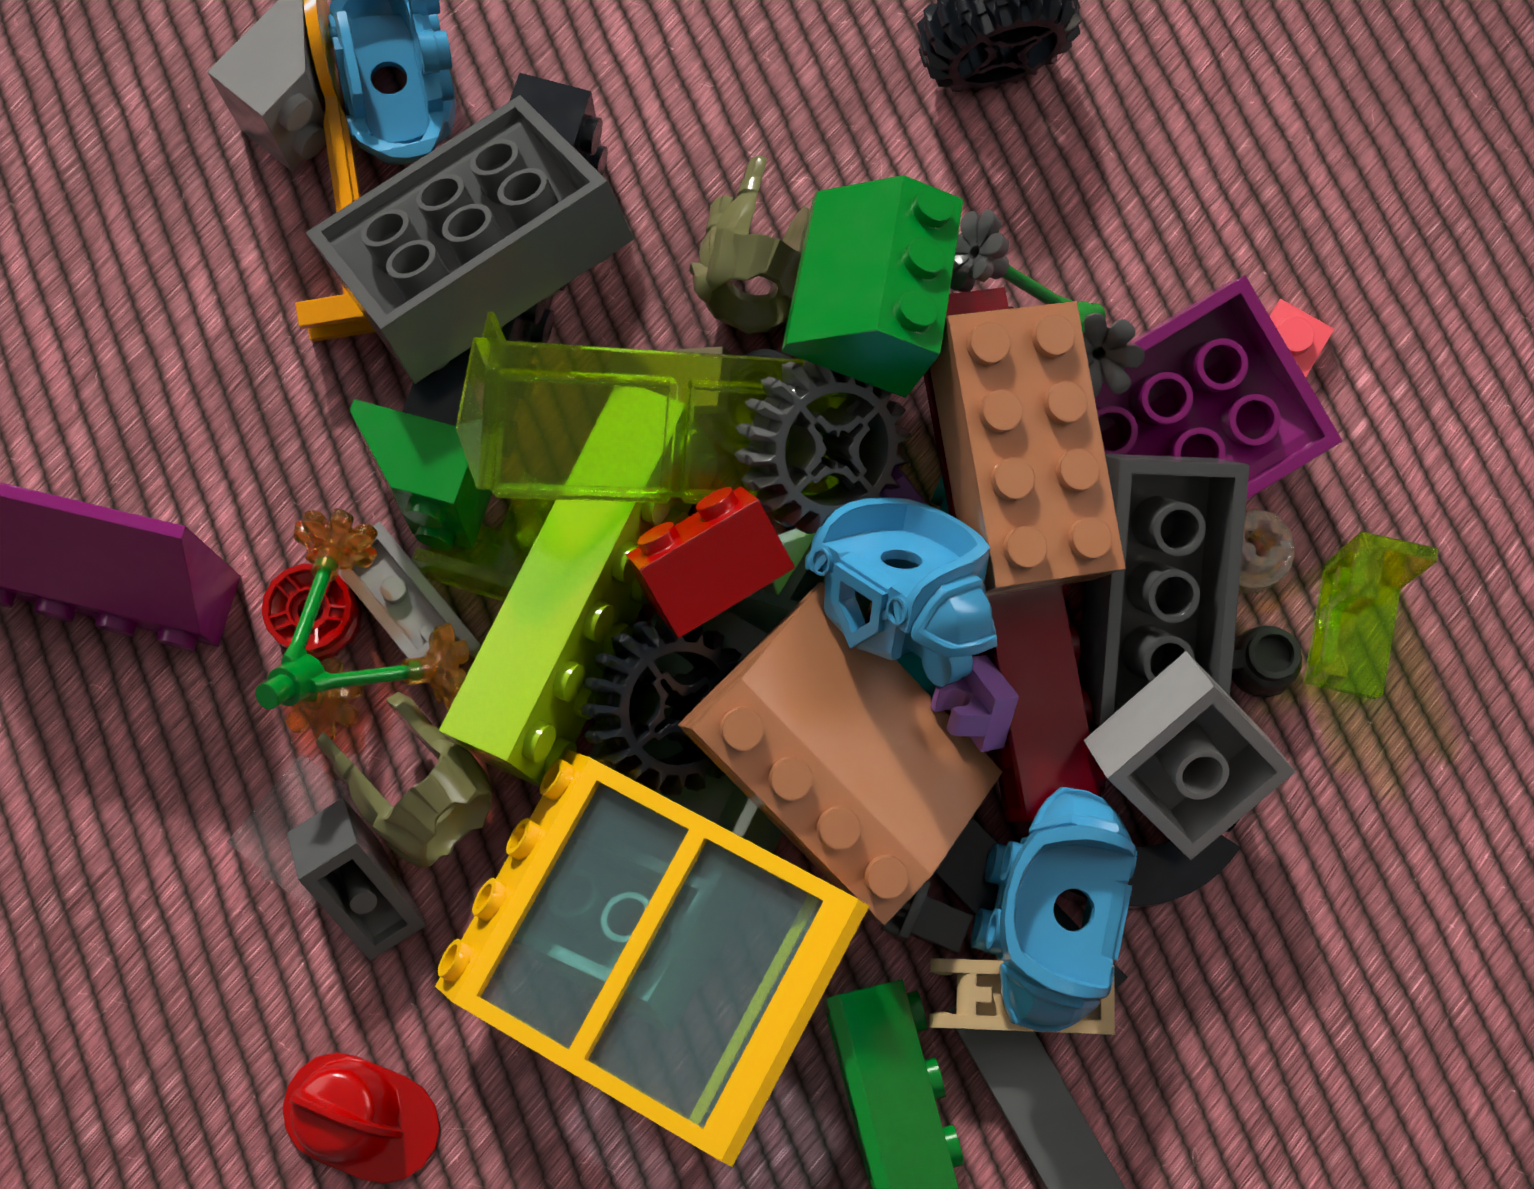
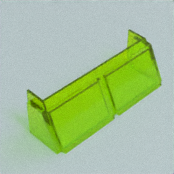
M487 312L483 337H473L456 430L477 489H491V492L497 498L667 503L670 497H680L685 503L698 504L699 501L714 491L726 487H731L735 490L740 486L756 496L758 490L753 491L746 488L740 480L752 466L738 462L737 457L734 455L740 449L749 446L750 438L740 435L736 426L743 423L752 425L756 415L749 411L745 401L751 398L764 401L767 395L763 389L761 379L773 377L782 381V364L795 362L803 367L805 360L506 341L495 313ZM831 393L813 400L806 407L811 412L822 414L829 407L837 409L845 398L839 393ZM787 436V440H786L785 450L787 449V446H788V441H789V437H788V436ZM827 475L817 484L809 482L801 493L803 495L822 493L834 487L840 480Z

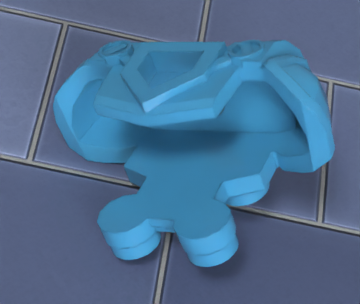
M332 0L329 6L330 14L328 19L330 24H328V31L334 48L347 113V124L353 141L355 140L361 149L388 165L415 163L432 152L437 144L451 134L455 121L456 98L450 74L452 58L446 30L441 31L438 19V14H440L439 0ZM382 67H396L404 72L407 77V83L397 93L384 94L376 90L372 85L371 79L373 74Z
M866 498L849 502L836 509L826 519L823 526L818 528L812 539L811 550L805 557V569H810L817 575L826 576L825 614L844 634L849 648L856 647L889 660H895L913 652L922 658V667L927 678L934 685L943 687L955 683L971 673L973 668L972 655L997 647L992 607L985 594V585L983 583L986 576L990 546L978 532L962 521L934 507L910 499ZM855 590L872 601L870 622L867 624L856 601Z
M1067 787L1058 788L1044 801L1028 832L1030 835L1028 837L1021 838L1020 843L1009 841L1007 845L998 843L992 845L985 867V881L997 884L999 887L995 908L993 911L983 908L978 910L971 934L972 948L984 950L987 954L996 955V959L1004 962L1000 966L1001 994L1003 1005L1011 1023L1039 1032H1058L1069 1028L1097 1008L1100 1004L1099 999H1104L1110 994L1114 977L1113 960L1118 961L1132 891V885L1127 883L1133 877L1137 861L1136 846L1132 843L1131 837L1119 815L1108 802L1089 791ZM1068 889L1079 890L1088 898L1083 914L1082 926L1078 931H1068L1062 928L1054 916L1055 900L1062 892Z

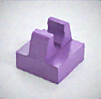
M987 655L972 657L973 668L968 676L943 687L936 685L931 708L934 712L950 710L951 713L946 728L948 732L954 736H969L980 752L1001 749L1005 746L1019 695Z

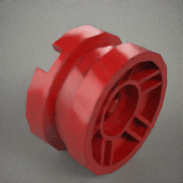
M300 564L285 569L271 581L263 596L262 616L266 629L286 650L292 641L320 564ZM333 570L321 603L323 613L314 622L305 648L307 654L314 656L319 661L338 656V652L349 642L353 643L361 627L362 610L358 597Z

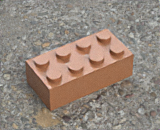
M1077 301L947 316L941 352L931 365L930 372L956 519L978 532L990 546L986 576L983 582L986 596L1096 580L1126 569Z

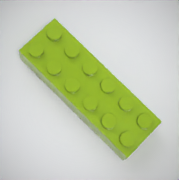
M620 380L616 381L439 729V732L467 749L486 764L540 787L545 773L556 760L563 759L568 749L577 752L576 741L586 720L593 718L583 716L579 708L586 703H595L596 692L586 689L583 681L588 677L601 679L604 673L597 666L593 657L599 653L616 656L611 637H614L616 634H628L632 637L636 618L643 604L649 603L643 594L626 554L639 547L637 544L638 539L653 527L665 522H673L676 525L688 518V513L698 492H704L708 488L715 473V458L717 455L684 403Z

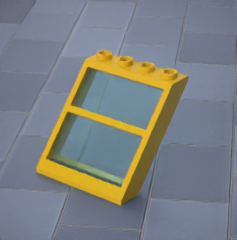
M568 749L564 758L556 760L545 773L540 785L542 797L531 817L520 821L513 830L506 846V853L509 856L496 879H489L479 890L472 907V913L475 916L462 939L454 940L444 952L438 966V976L440 978L435 987L454 1004L717 1160L733 1167L870 905L604 764Z

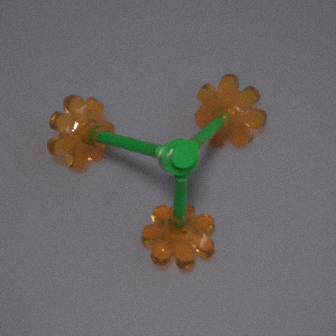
M338 508L333 510L330 521H327V518L322 513L310 510L303 514L302 521L295 523L294 539L296 542L307 547L305 559L313 564L311 573L314 576V580L292 641L281 659L282 665L273 669L269 673L267 681L260 684L255 691L258 703L265 709L271 710L279 705L293 707V710L287 715L285 722L294 733H302L311 725L312 732L316 738L325 732L331 740L336 736L334 724L336 721L346 727H351L357 722L359 711L356 707L349 704L348 700L361 696L364 689L363 685L403 680L406 685L429 683L434 689L437 701L445 703L446 709H450L467 676L466 672L459 668V665L464 664L469 659L467 642L465 640L454 642V629L450 623L434 628V632H431L429 636V650L425 657L404 659L402 665L342 672L343 663L339 659L329 657L320 663L317 658L307 654L305 648L328 583L336 580L339 569L352 570L354 565L363 568L370 567L378 554L377 550L371 547L378 536L377 530L370 524H360L352 528L353 516Z

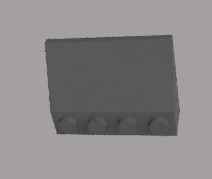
M521 95L306 232L313 245L414 384L432 372L440 370L450 360L485 337L498 332L505 324L541 300L551 297L561 287L596 264L604 262L614 252L634 240L608 181Z

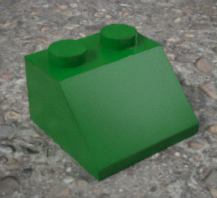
M354 399L350 413L376 467L415 538L422 544L438 550L450 551L453 545L473 550L496 485L480 432Z

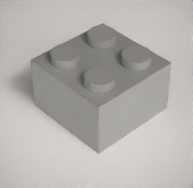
M1187 651L1084 739L1085 744L1107 779L1190 860L1196 857L1296 772L1268 736Z

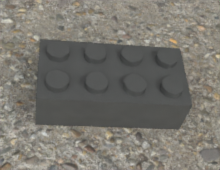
M1105 454L1126 569L1096 580L1084 581L1080 635L1081 654L1078 662V675L1081 689L1088 693L1091 700L1093 723L1098 726L1102 725L1185 651L1230 696L1249 464L1219 458Z

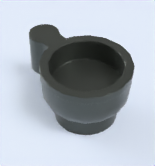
M1261 625L1248 629L1235 639L1231 679L1240 690L1253 697L1270 698L1282 694L1296 681L1302 669V653L1297 640L1289 632L1277 626Z

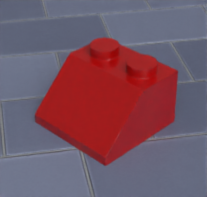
M741 486L735 490L731 487H726L712 492L698 502L696 505L698 512L676 525L673 522H665L653 527L638 539L637 544L639 547L626 554L650 606L678 638L795 569L759 499Z

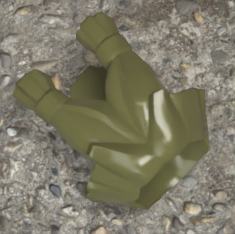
M760 155L752 157L748 162L744 178L739 186L737 198L732 202L733 197L723 195L716 198L710 205V217L706 226V236L701 242L699 250L700 262L691 263L689 272L693 276L694 291L699 299L705 302L713 317L747 334L771 332V330L787 323L810 209L804 205L791 221L783 240L762 234H749L757 194L767 162V158ZM760 276L772 281L773 284L768 294L753 295L739 290L732 284L731 280L747 281Z
M397 692L386 699L387 703L405 726L428 748L438 761L427 778L409 789L394 807L325 732L317 738L316 744L333 762L335 774L349 786L352 800L364 820L372 825L374 832L387 841L386 846L401 858L417 867H430L439 858L451 855L454 846L472 830L483 828L485 818L491 809L492 791L487 773L467 749L454 743L447 736L439 732L440 728L432 725L411 698Z

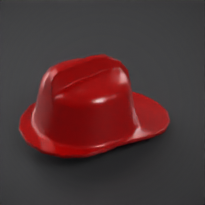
M335 1052L315 1057L298 1070L287 1087L283 1103L285 1129L296 1148L313 1160L362 1180L385 1184L406 1179L425 1165L436 1148L440 1129L436 1105L426 1090L407 1076L358 1056Z

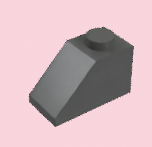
M344 797L287 832L298 880L370 961L426 926L423 915L380 841Z

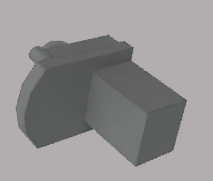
M926 881L889 922L881 927V930L894 935V939L902 943L911 935L956 955L960 951L973 916L926 896L931 882Z

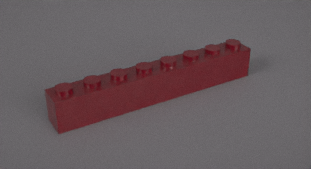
M1005 287L949 294L946 317L949 315L1011 309L1013 307L1008 306ZM929 368L923 376L949 515L956 518ZM1068 584L987 596L992 607L997 647L975 654V656L987 655L1019 695L1004 748L993 750L995 764L1003 771L998 781L1006 822L1033 821L1044 801L1060 787L1089 791L1101 797V793L1105 789V774L1084 742V739L1090 735L1089 727L1093 722V709L1088 693L1081 689L1076 665L1081 654L1080 640L1075 627L1068 623L1064 598L1068 593Z

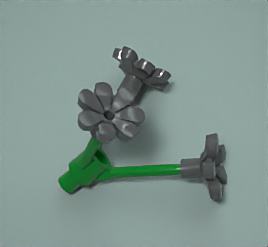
M985 210L981 216L976 211H970L963 216L960 222L962 233L958 234L950 286L952 290L968 292L972 290L976 280L985 282L989 278L995 280L1003 278L1046 305L1073 302L1068 298L1057 295L1009 265V260L1005 256L1009 249V241L999 233L1002 222L992 210ZM1078 301L1077 305L1094 397L1100 393L1102 383L1104 382L1107 383L1113 393L1121 394L1128 390L1131 385V379L1124 371L1125 367H1138L1144 362L1145 354L1143 348L1136 344L1128 343L1135 336V328L1129 321L1122 318L1115 321L1110 327H1107L1106 313L1100 304Z

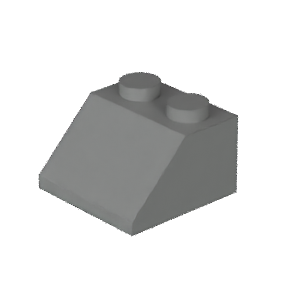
M278 0L207 72L240 130L293 172L305 159L308 160L316 156L326 143L324 132L326 103L310 48L303 0Z

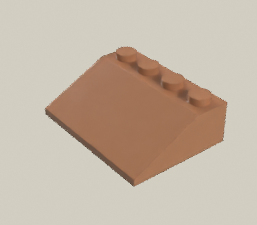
M819 582L678 726L837 888L870 905L865 916L885 926L933 875L1003 771L984 752H980L969 736H954L948 732L946 728L950 716L944 710L938 712L932 710V697L896 659L889 660L856 647L849 648L844 634L825 614V585Z

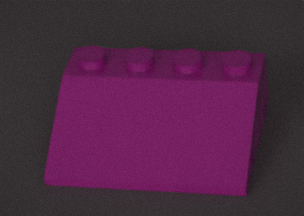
M1246 275L1225 283L1130 341L1129 343L1143 348L1145 354L1144 362L1140 366L1125 367L1124 369L1131 379L1130 388L1121 394H1115L1110 390L1107 383L1104 382L1102 383L1100 393L1094 397L1105 454L1219 458L1249 464L1247 499L1343 441Z
M0 482V606L12 608L16 598L36 603L34 612L65 622H73L75 613L97 618L96 627L123 636L133 637L136 627L157 632V642L181 650L194 651L197 642L219 647L241 575L186 526Z

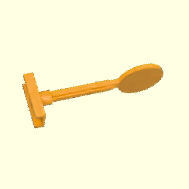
M303 0L310 48L326 103L324 132L336 212L361 197L354 148L347 118L342 109L344 107V99L334 48L328 31V24H330L328 19L330 14L327 0ZM343 285V295L295 302L298 325L301 330L308 329L311 342L376 331Z

